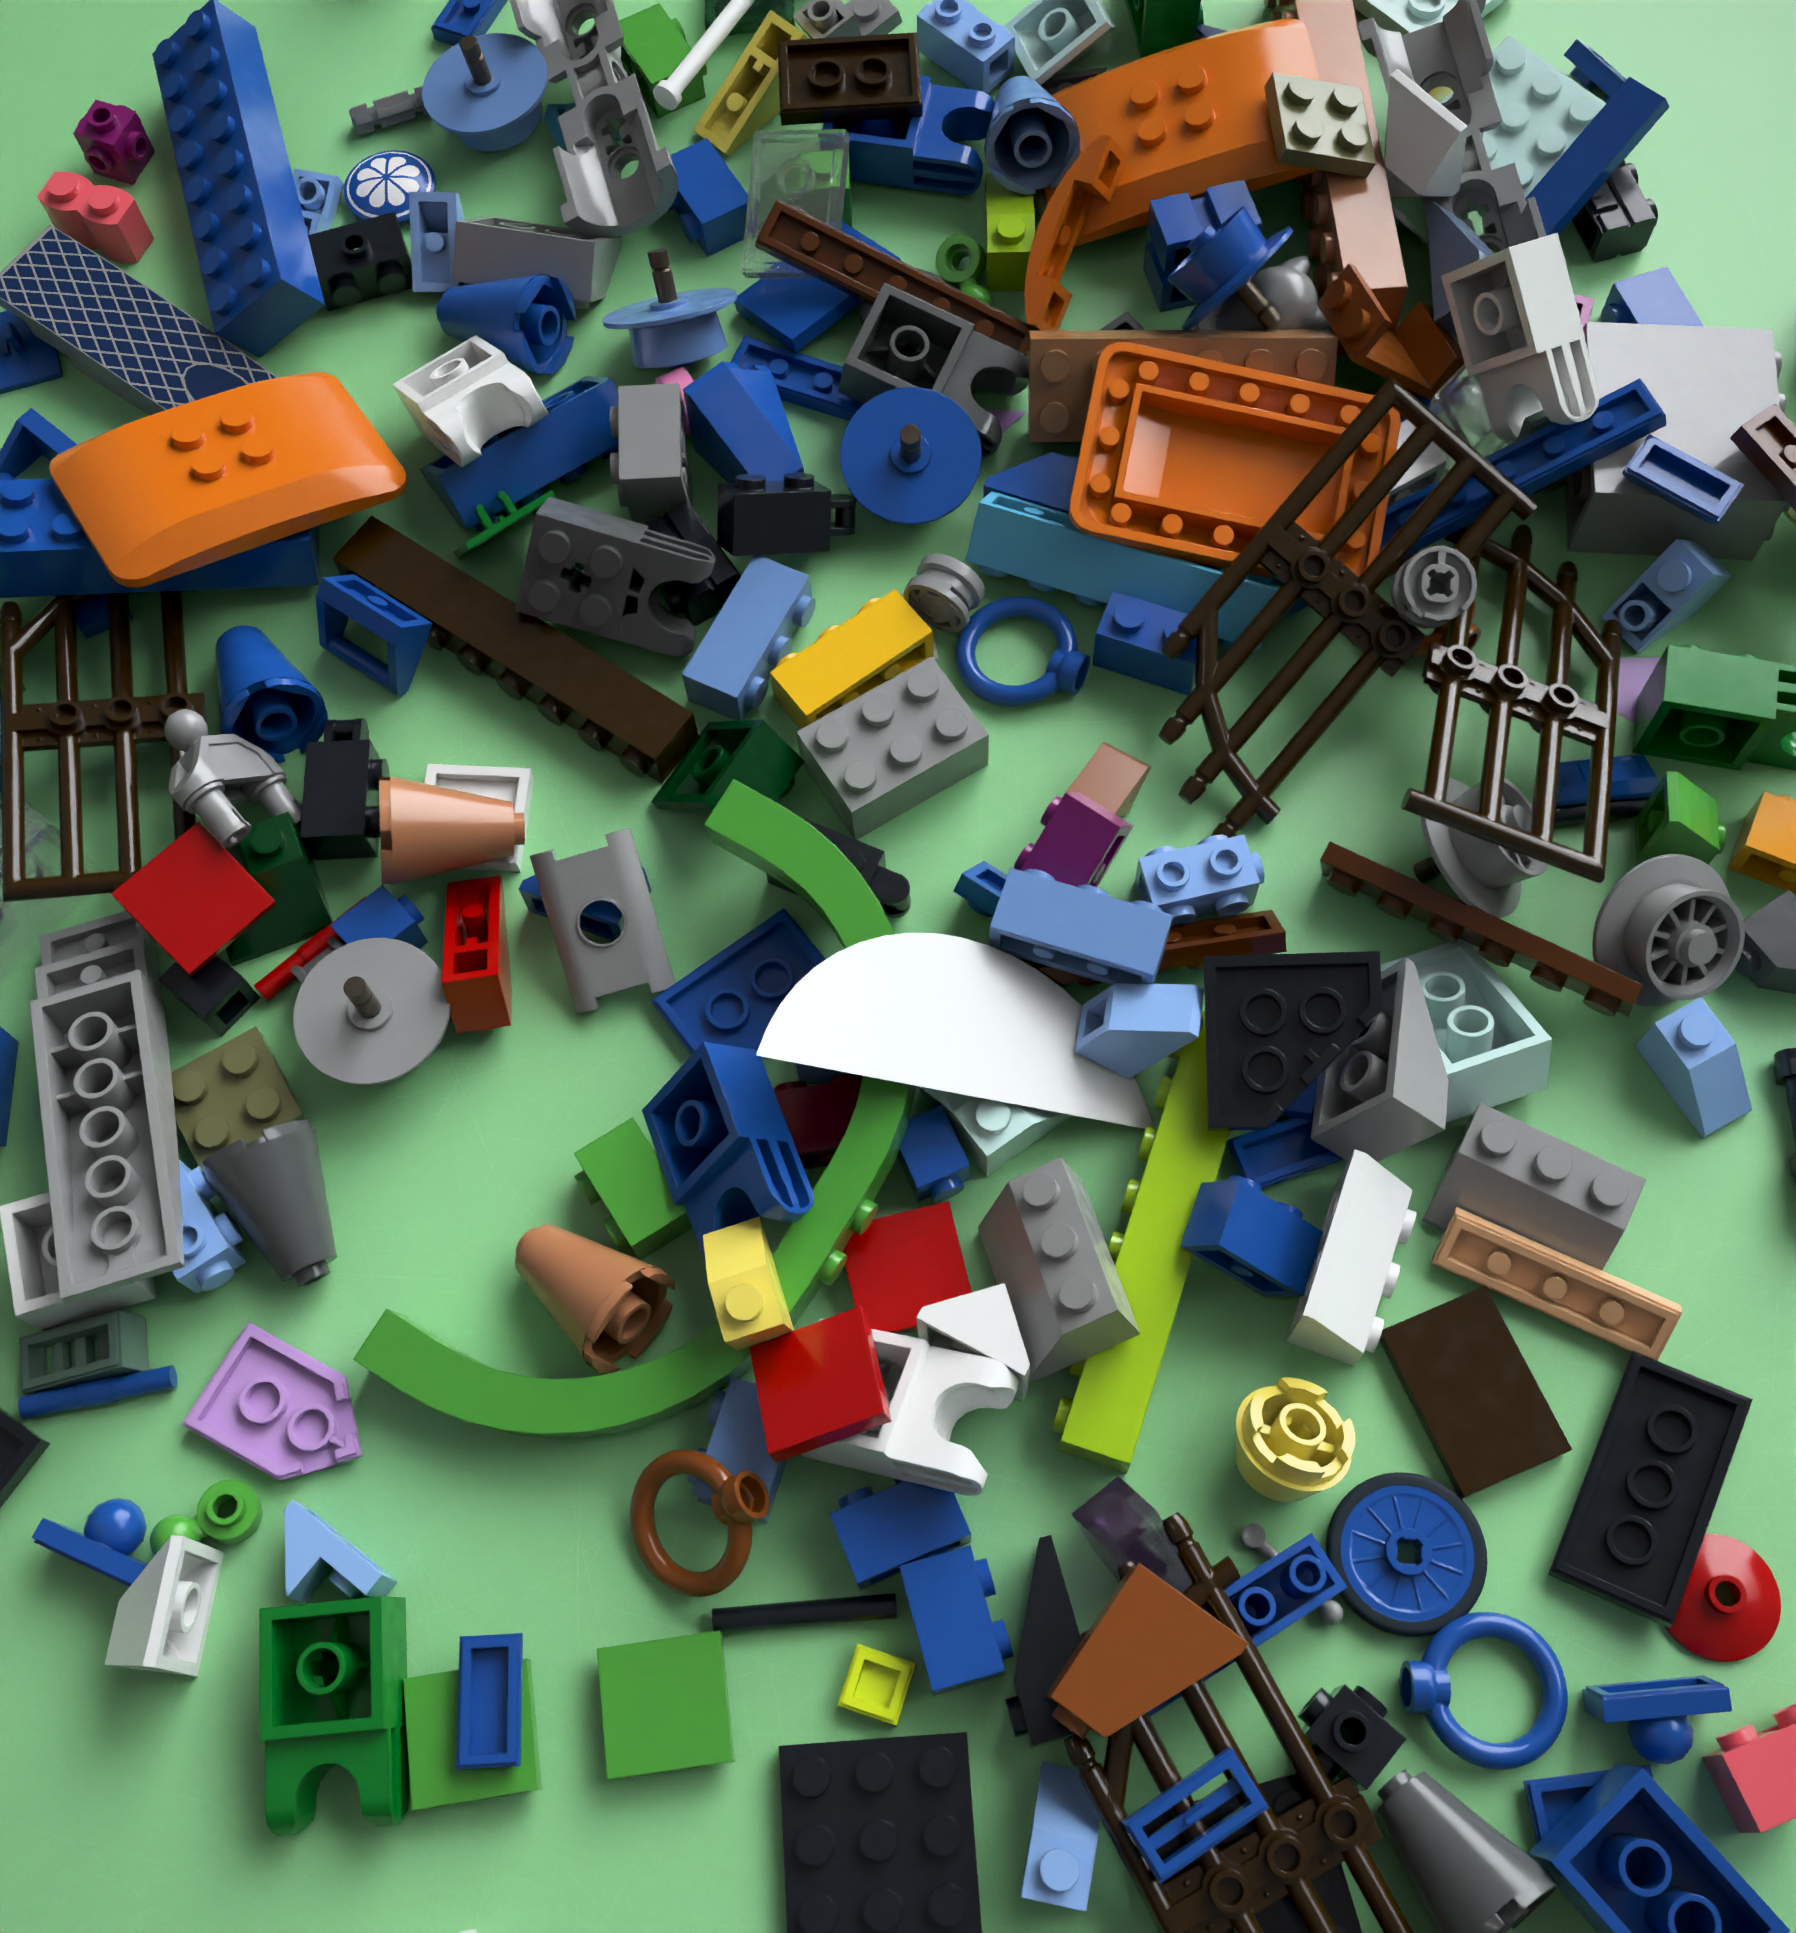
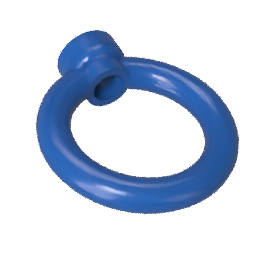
M1031 597L1003 598L980 608L970 617V621L965 629L960 631L955 648L956 666L968 688L982 699L1004 706H1023L1036 703L1051 696L1059 689L1076 695L1083 686L1090 667V656L1078 652L1077 637L1067 617L1050 603ZM1027 617L1035 619L1047 626L1055 636L1057 650L1054 651L1048 662L1046 673L1033 682L1023 685L1000 684L984 675L978 667L975 650L979 638L991 625L1006 618Z
M1475 1612L1451 1621L1432 1638L1425 1650L1422 1661H1404L1400 1669L1399 1688L1404 1711L1408 1714H1425L1435 1735L1451 1752L1479 1767L1509 1770L1525 1766L1537 1760L1556 1741L1565 1722L1568 1691L1564 1672L1556 1654L1545 1639L1533 1628L1505 1614ZM1479 1638H1497L1507 1641L1521 1650L1533 1664L1541 1684V1708L1534 1725L1520 1738L1505 1743L1483 1741L1469 1734L1453 1717L1448 1707L1451 1699V1684L1446 1668L1453 1654L1469 1641Z

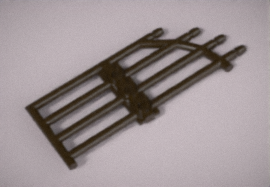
M1393 377L1386 381L1178 625V630L1172 632L1165 640L1161 652L1168 659L1174 660L1189 646L1188 642L1196 638L1195 688L1175 711L1176 715L1170 717L1165 722L1158 736L1166 744L1172 745L1186 732V727L1192 725L1201 714L1212 750L1195 769V775L1190 776L1184 782L1178 795L1186 803L1192 804L1206 791V785L1212 784L1224 770L1242 796L1225 816V822L1220 823L1214 829L1211 836L1226 835L1228 838L1235 837L1236 832L1242 831L1255 814L1268 825L1281 810L1270 796L1378 668H1381L1387 675L1393 677L1427 637L1417 627L1410 625L1400 617L1396 609L1376 593L1375 590L1471 477L1475 478L1495 496V499L1453 547V549L1458 550L1467 557L1469 561L1511 511L1524 521L1538 506L1532 498ZM1393 407L1412 423L1416 429L1320 542H1318L1295 521ZM1432 442L1435 443L1456 463L1358 577L1338 560L1335 555ZM1260 563L1283 585L1217 661L1218 611ZM1300 598L1320 615L1323 620L1228 731L1217 694ZM1340 633L1358 648L1363 655L1258 779L1255 780L1237 753Z
M1473 523L1444 537V539L1456 544ZM1523 524L1517 526L1513 532L1510 549L1488 538L1470 560L1476 572V578H1478L1480 557L1507 572L1495 666L1478 660L1474 652L1468 648L1474 601L1464 613L1449 621L1446 646L1444 647L1434 642L1429 646L1422 677H1424L1423 683L1429 685L1431 690L1438 695L1424 791L1421 792L1409 788L1403 798L1401 809L1596 883H1601L1605 878L1622 628L1617 620L1611 619L1604 623L1599 635L1575 602L1578 579L1576 565L1571 561L1563 562L1557 571L1555 584L1530 562L1533 535L1531 528ZM1527 588L1553 610L1545 685L1529 679L1526 673L1518 667ZM1572 635L1598 669L1595 703L1579 698L1578 694L1571 687L1567 686ZM1461 697L1478 703L1482 710L1489 714L1477 812L1446 801ZM1512 717L1528 722L1533 730L1540 734L1530 833L1499 821ZM1563 736L1591 746L1583 852L1553 842Z
M181 591L160 592L166 695L145 697L133 696L129 593L107 594L112 698L79 701L76 607L99 594L54 596L23 628L21 627L22 613L19 605L13 601L3 603L0 610L3 902L112 893L142 868L136 744L168 742L164 735V724L169 715L181 709H188L199 713L207 724L204 693L188 694ZM55 626L56 702L23 705L22 658ZM169 744L171 770L186 752L175 749ZM114 745L119 871L84 874L80 748ZM58 749L61 876L26 878L24 752ZM172 797L175 841L196 824L195 813L190 814L188 811H183Z
M1179 1512L1162 1520L1165 1533L1171 1545L1177 1547V1556L1192 1581V1584L1182 1594L1202 1609L1206 1607L1210 1615L1249 1642L1242 1654L1234 1658L1310 1798L1281 1815L1275 1816L1204 1682L1200 1679L1182 1690L1180 1694L1214 1756L1227 1747L1232 1748L1270 1808L1250 1821L1254 1829L1252 1832L1221 1850L1218 1845H1215L1196 1859L1197 1864L1160 1884L1155 1879L1147 1862L1141 1856L1135 1846L1136 1844L1121 1823V1820L1128 1816L1124 1803L1133 1742L1160 1793L1182 1779L1148 1713L1108 1736L1104 1766L1095 1760L1096 1753L1086 1737L1083 1740L1076 1734H1073L1066 1738L1064 1744L1067 1755L1073 1767L1078 1768V1777L1159 1933H1224L1230 1928L1233 1929L1234 1933H1264L1254 1914L1286 1895L1290 1896L1309 1933H1339L1311 1880L1344 1861L1384 1933H1413L1367 1847L1384 1838L1375 1822V1817L1349 1775L1331 1784L1225 1589L1240 1579L1239 1572L1229 1556H1226L1211 1566L1199 1542L1194 1541L1191 1527ZM1134 1559L1117 1568L1120 1581L1130 1566L1136 1564ZM1088 1630L1080 1634L1081 1639H1083ZM1229 1769L1223 1771L1227 1781L1233 1778ZM1243 1791L1235 1795L1241 1806L1248 1801ZM1190 1794L1169 1810L1173 1818L1194 1805L1195 1802ZM1202 1818L1184 1830L1182 1835L1188 1843L1206 1831L1208 1826Z

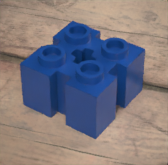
M1244 180L1208 187L1202 198L1191 200L1188 192L1150 201L1147 230L1152 241L1146 242L1143 270L1160 312L1194 305L1167 278L1191 253L1187 245L1204 228L1210 224L1216 230L1231 215L1244 206L1261 231L1262 221Z

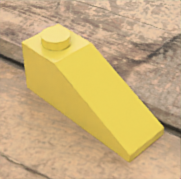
M770 10L693 131L704 139L708 138L712 145L727 156H731L780 112L777 41L809 39L805 33Z

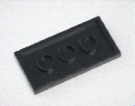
M1632 1351L1548 1575L1671 1628L1753 1399Z

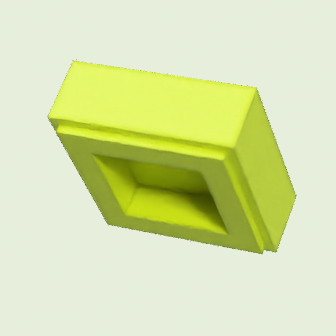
M857 1643L838 1706L897 1727L916 1663Z

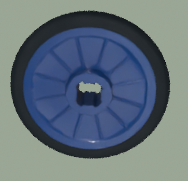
M1403 1472L1386 1473L1372 1477L1358 1484L1341 1500L1330 1520L1326 1537V1555L1348 1587L1340 1592L1339 1595L1357 1616L1373 1627L1404 1637L1428 1636L1436 1634L1451 1621L1468 1614L1477 1602L1487 1574L1485 1539L1480 1525L1470 1508L1456 1493L1440 1482L1419 1474ZM1396 1542L1399 1544L1411 1543L1415 1546L1414 1562L1416 1565L1401 1564L1397 1560L1398 1545Z

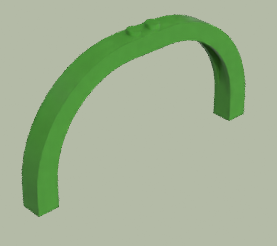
M733 779L704 823L714 844L766 872L797 893L828 924L844 949L859 942L895 934L879 900L861 873L835 844L810 823L787 808ZM863 1076L857 1104L847 1131L833 1158L812 1190L814 1195L813 1206L798 1222L791 1224L772 1255L793 1327L811 1303L822 1284L825 1283L831 1286L841 1273L848 1257L842 1252L854 1232L862 1235L871 1224L878 1210V1205L873 1201L896 1160L908 1127L916 1086ZM387 1308L353 1358L354 1361L389 1384L432 1409L487 1428L524 1436L558 1439L597 1437L630 1431L671 1418L708 1400L718 1390L728 1387L731 1377L740 1379L753 1368L750 1348L737 1351L724 1342L719 1321L717 1320L704 1332L679 1348L648 1363L620 1372L589 1378L550 1379L527 1377L486 1366L460 1352L408 1317Z

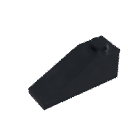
M1051 1535L1041 1537L1038 1541L1013 1683L1016 1696L1005 1699L1015 1737L1027 1734L1030 1748L1065 1739L1074 1734L1051 1716L1058 1705L1045 1696L1081 1642Z

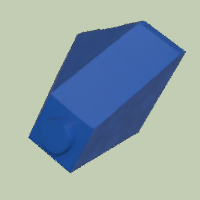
M722 361L683 389L694 449L727 483H735V476L742 474L765 476L766 482L784 481V474L804 473L803 464L772 372L766 366L753 364L751 369H741L734 362Z

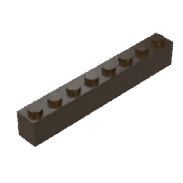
M372 515L332 558L341 576L357 575L432 622L433 624L426 641L429 646L438 651H441L443 648L451 651L465 668L480 676L484 672L491 676L510 697L518 701L523 697L537 705V709L547 720L557 726L565 723L577 730L578 735L587 745L600 752L604 748L619 757L620 762L627 770L638 777H644L647 774L663 784L699 736L694 714L540 618L515 611L516 604Z

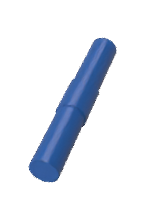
M170 1365L25 1395L19 1398L18 1409L21 1418L25 1420L174 1389L178 1384L177 1372L175 1367Z

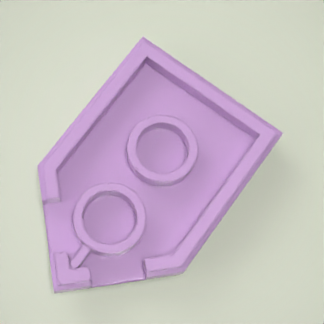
M250 1322L246 1324L182 1423L188 1429L281 1482L363 1457L347 1377Z

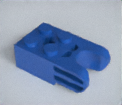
M920 75L923 117L830 122L823 124L820 135L821 152L849 151L851 181L955 195H969L975 192L981 184L983 164L975 149L956 142L966 140L979 141L986 138L995 102L990 95L982 91L931 84V76Z
M703 1042L642 1109L674 1204L685 1205L704 1259V1234L759 1217V1215L778 1221L798 1222L814 1204L811 1185L762 1059L760 1056H756L758 1050Z

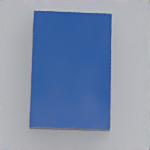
M838 220L832 225V227L901 261L898 256L843 221ZM782 262L740 293L734 303L738 313L794 352H798L863 301Z
M783 908L651 1001L653 1007L690 1055L703 1042L758 1050L765 1030L781 1002L805 975L826 959L785 908Z

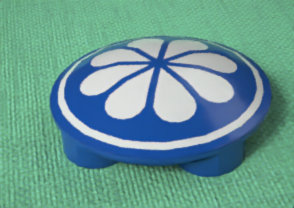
M397 150L379 152L363 159L350 171L344 184V198L347 206L355 215L357 222L395 212L399 223L404 221L410 223L409 192H435L436 179L430 165L413 153Z

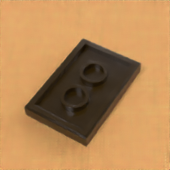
M917 32L777 41L781 125L923 117Z
M1486 1286L1382 1330L1379 1341L1446 1474L1461 1499L1572 1450Z

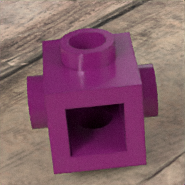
M95 100L73 132L93 173L131 185L135 184L155 153L136 111L123 105L116 106Z

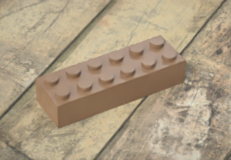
M1329 329L1188 330L1186 332L1183 330L1029 331L1028 439L1029 442L1082 441L1098 359L1101 352L1108 345L1116 342H1131L1335 387L1338 337Z

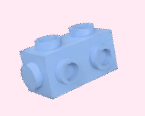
M934 0L926 4L920 13L917 14L919 52L972 90L988 94L1014 72L1015 36L1006 27L997 24L978 11L972 3L964 0Z
M1244 834L1230 838L1226 835H1213L1201 840L1194 846L1181 849L1165 846L1150 851L1145 857L1138 859L1135 883L1140 900L1153 903L1160 907L1164 913L1173 915L1171 926L1178 923H1191L1198 917L1215 913L1221 917L1242 913L1254 904L1259 884L1264 883V869L1259 854L1257 852L1250 853Z
M179 1160L185 1267L173 1270L172 1272L177 1281L198 1294L202 1290L210 1291L222 1286L233 1277L235 1269L247 1262L237 1246L238 1243L244 1240V1236L226 1211L220 1215L218 1214L210 1200L217 1193L205 1178L206 1174L203 1169L198 1166L191 1170Z

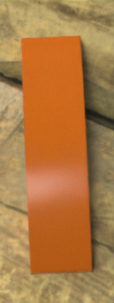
M1101 134L1076 159L1055 189L1039 222L1029 254L1024 290L1027 324L1038 329V331L1059 330L1072 298V294L1061 286L1059 282L1093 198L1110 202L1128 155L1111 136Z

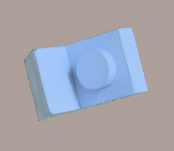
M409 192L413 292L444 293L451 287L463 286V282L453 281L456 221L465 220L459 194L457 192Z
M292 1499L284 1509L286 1595L289 1599L305 1603L333 1569L335 1571L329 1577V1580L352 1599H359L363 1593L369 1597L386 1596L397 1583L394 1578L310 1508Z

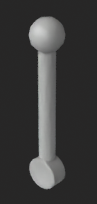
M1251 1523L1246 1525L1241 1531V1543L1247 1549H1258L1268 1560L1279 1554L1265 1541V1531L1260 1525ZM1328 1600L1317 1607L1320 1618L1324 1623L1336 1625L1341 1622L1344 1612L1338 1602Z

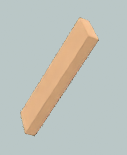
M1458 1207L1455 1208L1432 1258V1264L1477 1284L1486 1286V1288L1630 1352L1634 1351L1658 1361L1682 1314L1681 1305Z

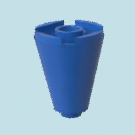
M539 274L451 287L444 292L437 304V319L445 334L462 342L477 335L504 352L511 364L533 374L550 375L556 373L565 364L573 346L574 337L567 336L568 320L576 321L575 306L569 288L563 280L557 277Z
M242 625L227 630L219 637L215 646L221 734L233 733L266 751L277 763L286 761L283 755L298 748L301 754L306 752L307 742H317L324 734L325 722L328 720L327 710L320 692L260 629Z

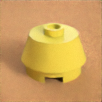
M1284 1377L1280 1378L1275 1386L1260 1388L1250 1393L1241 1403L1236 1417L1235 1460L1242 1477L1261 1495L1279 1502H1296L1336 1485L1347 1474L1355 1447L1354 1427L1349 1417L1343 1422L1337 1411L1324 1400L1328 1393L1325 1389L1303 1379Z

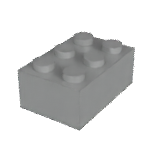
M932 656L796 732L800 757L805 761L803 766L851 836L856 840L988 765L989 734Z

